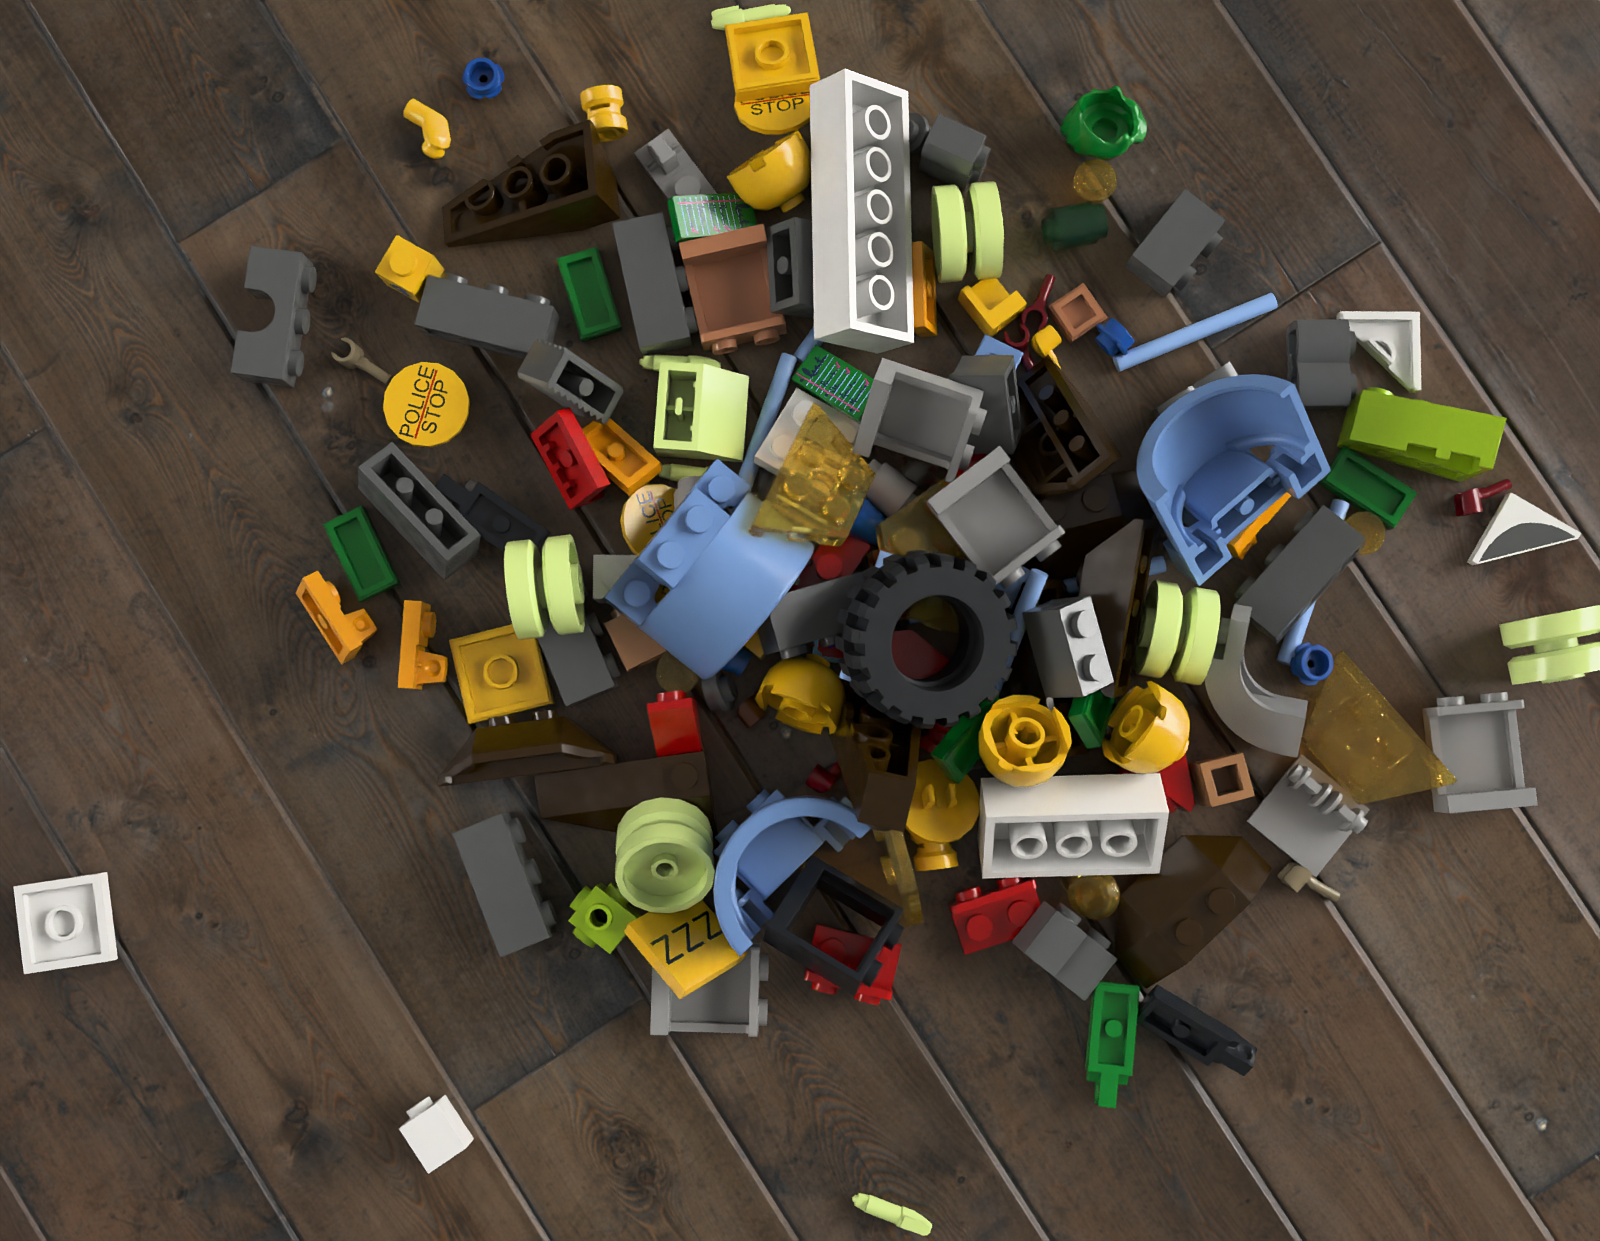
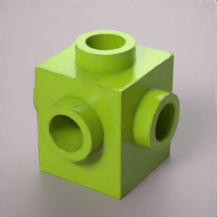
M600 882L593 890L585 886L569 906L575 913L568 921L575 926L572 933L580 941L591 948L598 944L611 954L626 936L624 930L628 923L639 918L642 914L628 904L629 901L621 895L616 884L611 882L606 887ZM597 909H602L606 912L607 921H602L598 918Z

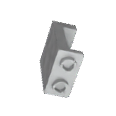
M882 358L871 386L852 453L869 458L873 445H877L946 468L948 472L945 481L951 483L955 480L958 469L963 471L968 469L975 446L967 444L970 433L979 436L987 410L979 408L984 391Z
M998 446L926 502V505L971 563L976 564L978 570L988 572L997 581L996 585L1000 583L1006 589L1026 573L1021 567L1024 563L1034 556L1041 562L1059 549L1062 545L1057 538L1063 535L1065 531L1060 525L1057 526L1009 464L1011 459L1001 446Z
M1508 692L1480 694L1481 703L1465 704L1464 696L1436 698L1437 707L1422 708L1434 812L1460 813L1538 805L1536 788L1525 787L1516 716V709L1525 708L1524 699L1508 700Z
M753 943L746 950L748 953L741 963L682 999L676 996L652 967L650 1035H668L670 1031L747 1033L748 1037H758L759 1026H767L768 999H759L760 981H768L769 954H761V943Z

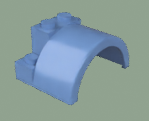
M1260 374L1222 378L1200 386L1176 400L1159 415L1147 431L1140 445L1136 462L1139 485L1168 537L1163 542V545L1176 569L1198 586L1232 558L1226 545L1286 492L1296 499H1300L1331 472L1295 385L1278 377ZM1274 445L1266 463L1249 449L1258 446Z
M716 459L709 466L644 549L602 598L703 680L710 679L718 673L753 636L789 591L814 551V544L753 495L749 491L751 486L719 459ZM725 507H728L730 509L734 508L730 515L726 513L723 509ZM661 584L670 590L657 604L654 598Z
M778 788L771 795L764 789L746 806L752 813L740 825L732 820L715 837L720 843L713 851L719 857L713 888L715 911L725 938L739 957L753 944L750 940L775 913L765 900L825 840L837 852H840L850 839L853 840L856 836L861 839L871 829L868 824L857 821L852 803L846 796L839 801L833 796L826 798L802 795L786 798ZM805 816L817 817L819 821L813 826ZM736 876L749 887L745 893L739 888L736 890Z

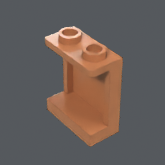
M763 224L679 242L704 352L712 350L714 355L727 354L736 351L738 344L754 341L755 345H767L780 340L779 335L787 333L785 317L782 314L771 313L767 238Z

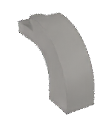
M1234 604L1231 619L1222 617L1212 663L1204 679L1209 699L1221 720L1243 740L1263 750L1297 758L1308 701L1271 693L1254 681L1246 668L1244 660V649L1252 607Z

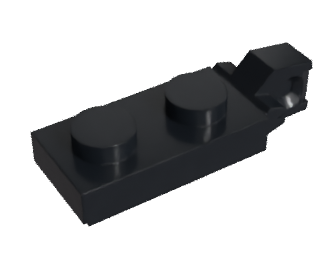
M443 474L435 485L443 495L453 501L451 504L478 531L481 537L502 552H505L507 542L528 539L539 550L551 533L480 482L476 483L469 478L463 487L446 474Z
M1158 984L1139 1003L1137 1024L1205 1065L1209 1066L1212 1062L1222 1063L1242 1076H1245L1253 1068L1257 1052L1255 1046L1230 1027Z

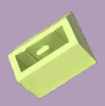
M660 361L653 445L657 456L743 462L749 376L706 364Z

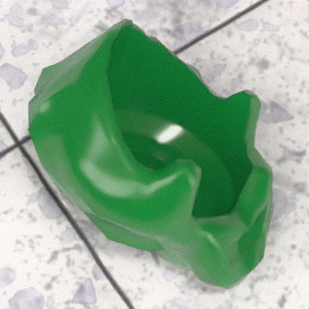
M1113 86L1107 90H1097L1095 88L1091 92L1083 94L1074 106L1068 110L1060 127V132L1067 139L1066 142L1074 149V152L1083 156L1096 157L1100 160H1110L1124 154L1132 144L1142 143L1147 131V123L1140 107L1133 100L1125 97L1119 86Z

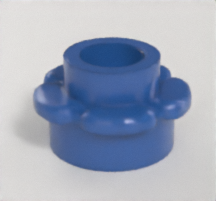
M480 57L473 59L467 64L462 80L467 85L466 91L471 97L476 99L487 97L491 99L501 92V83L504 81L505 76L498 64H494L490 59ZM483 76L488 78L485 83L480 82V78Z
M1110 318L1104 325L1098 323L1096 326L1100 334L1095 338V341L1110 357L1119 353L1124 356L1127 355V349L1135 343L1129 332L1114 318Z
M1303 643L1295 649V656L1290 660V669L1294 676L1299 677V681L1302 684L1316 685L1319 680H1325L1331 674L1333 658L1326 648L1319 644L1313 646L1311 643ZM1308 660H1311L1313 663L1311 668L1307 666Z

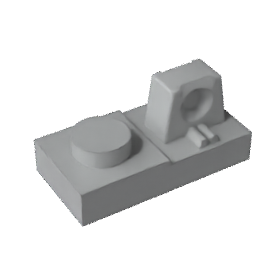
M669 129L634 152L637 161L667 201L672 196L717 194Z

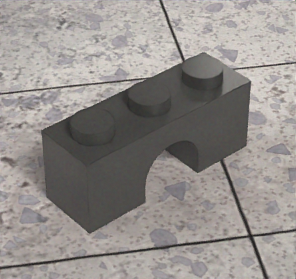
M250 246L244 288L257 299L273 301L275 314L272 322L261 331L248 332L237 330L230 373L245 382L294 388L296 376L299 377L302 374L304 367V355L300 351L302 335H306L310 327V311L307 309L309 293L314 292L317 282L316 269L302 252Z

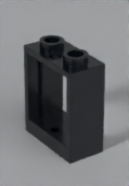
M812 855L767 924L763 941L855 996L862 984L871 987L883 966V963L877 960L884 947L892 951L902 935L905 927L898 923L904 909ZM817 889L881 926V929L855 971L790 932Z

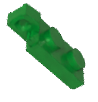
M1100 981L1092 991L1085 1069L1087 1070L1086 1080L1095 1082L1094 1103L1099 1107L1116 1108L1118 1084L1127 1085L1128 1077L1132 1076L1140 986L1136 984Z

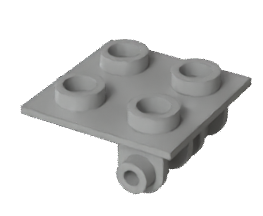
M1300 754L1246 822L1300 866L1307 868L1314 877H1317L1352 831L1358 834L1365 828L1368 820L1364 816L1370 809L1305 756Z

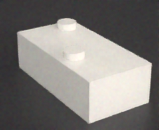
M1160 773L1052 776L1047 782L1032 787H1013L1000 782L997 778H981L977 840L982 879L1160 873L1169 816Z

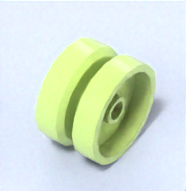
M996 182L971 183L966 195V211L961 191L955 184L933 186L931 192V226L935 269L939 283L962 281L967 270V253L969 254L971 270L978 280L1000 278L1003 269L1004 226Z
M570 534L547 537L542 548V560L538 547L530 539L507 542L504 552L505 584L510 617L517 638L525 640L544 637L548 627V617H550L553 628L560 635L584 632V583L573 537Z
M1160 580L1152 581L1144 600L1134 657V669L1137 675L1162 678L1170 667L1175 682L1191 685H1201L1212 663L1219 630L1221 608L1220 596L1217 591L1194 587L1183 598L1177 583Z
M1600 605L1499 624L1503 646L1514 649L1533 645L1535 653L1513 657L1507 663L1512 685L1542 681V684L1583 677L1585 676L1584 673L1600 670V641L1578 644L1577 637L1600 632Z
M660 797L643 801L628 810L618 824L616 835L615 880L621 895L632 905L648 912L673 913L686 910L703 900L712 888L715 874L714 856L712 853L713 832L708 818L697 806L674 798Z

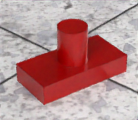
M834 523L789 592L854 574L871 546L858 538L840 532L838 525Z

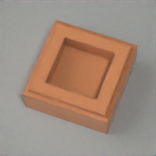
M1084 283L1047 308L1048 313L1070 344L1096 328L1098 323L1102 324L1108 318Z

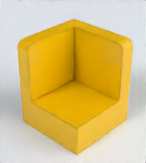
M997 278L982 279L973 287L965 286L960 290L957 299L982 332L990 337H993L1022 315L1027 305V302L1017 290L1009 295Z

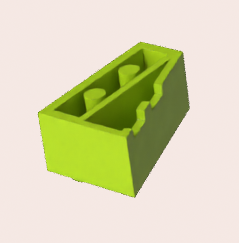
M1368 387L1366 390L1358 392L1355 398L1350 400V406L1347 407L1337 447L1341 448L1345 445L1357 453L1463 482L1494 468L1507 418L1434 404L1424 400L1394 396L1388 390Z

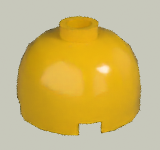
M797 130L776 141L775 145L765 151H760L729 173L730 175L727 176V179L739 197L754 209L767 211L780 207L784 213L805 200L801 192L811 183V153L800 132Z
M807 654L806 657H791L781 660L772 666L764 677L755 700L764 711L768 704L778 710L775 719L786 725L813 734H821L823 727H829V734L835 733L840 722L841 710L844 702H846V694L839 676L829 668L830 663L821 656Z
M1146 681L1148 687L1145 689L1136 685L1118 702L1108 721V725L1114 728L1110 741L1104 738L1102 743L1105 757L1120 767L1134 773H1157L1172 765L1174 761L1180 760L1186 753L1189 745L1190 720L1183 703L1172 693L1153 681Z
M1011 695L999 699L992 705L991 710L985 715L979 730L978 748L979 755L987 770L1000 782L1013 787H1032L1047 782L1062 767L1072 741L1070 727L1062 713L1055 707L1050 711L1047 707L1039 704V698L1031 695Z

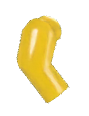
M411 99L404 109V118L422 128L423 138L425 139L422 144L424 154L434 159L442 158L445 154V149L450 147L451 142L446 118L416 99Z

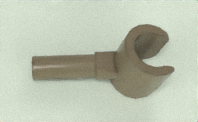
M341 338L344 343L351 347V352L347 357L340 358L331 352L332 357L345 368L354 369L358 367L386 385L392 379V375L364 357L363 350L349 338Z
M1295 862L1288 863L1277 875V878L1294 893H1297L1306 885L1333 902H1337L1340 898L1338 891L1318 881L1307 868Z

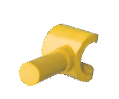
M1048 325L1032 337L1031 346L1039 356L1045 358L1049 355L1060 367L1057 357L1052 350L1062 343V339L1054 327Z

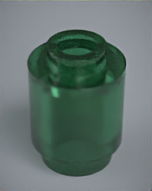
M1091 201L1049 208L1047 218H1043L1041 221L1044 242L1051 244L1055 251L1097 244L1098 239L1106 238L1108 234V220L1104 206L1101 203L1093 205Z

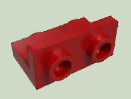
M571 408L556 411L534 430L530 436L569 510H573L603 498L604 493L602 490L609 486L610 482Z
M1034 878L996 879L998 887L981 892L980 886H973L954 893L956 900L947 903L965 955L1013 940L1041 905L1035 889L1037 886Z
M816 923L811 945L855 971L875 937ZM896 943L892 951L884 947L877 959L883 963L881 970L871 987L865 984L861 985L854 996L855 1000L873 1005H879L880 999L891 1000L893 993L892 985L902 947L901 943ZM806 967L804 980L812 982L811 989L827 994H837V989L840 987Z

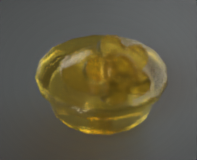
M1111 875L1071 876L1068 884V899L1071 906L1078 914L1089 919L1100 920L1109 917L1116 910L1120 901L1118 885Z

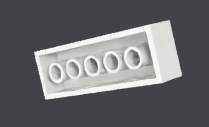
M843 69L810 85L814 340L878 354L914 343L908 91L848 69Z

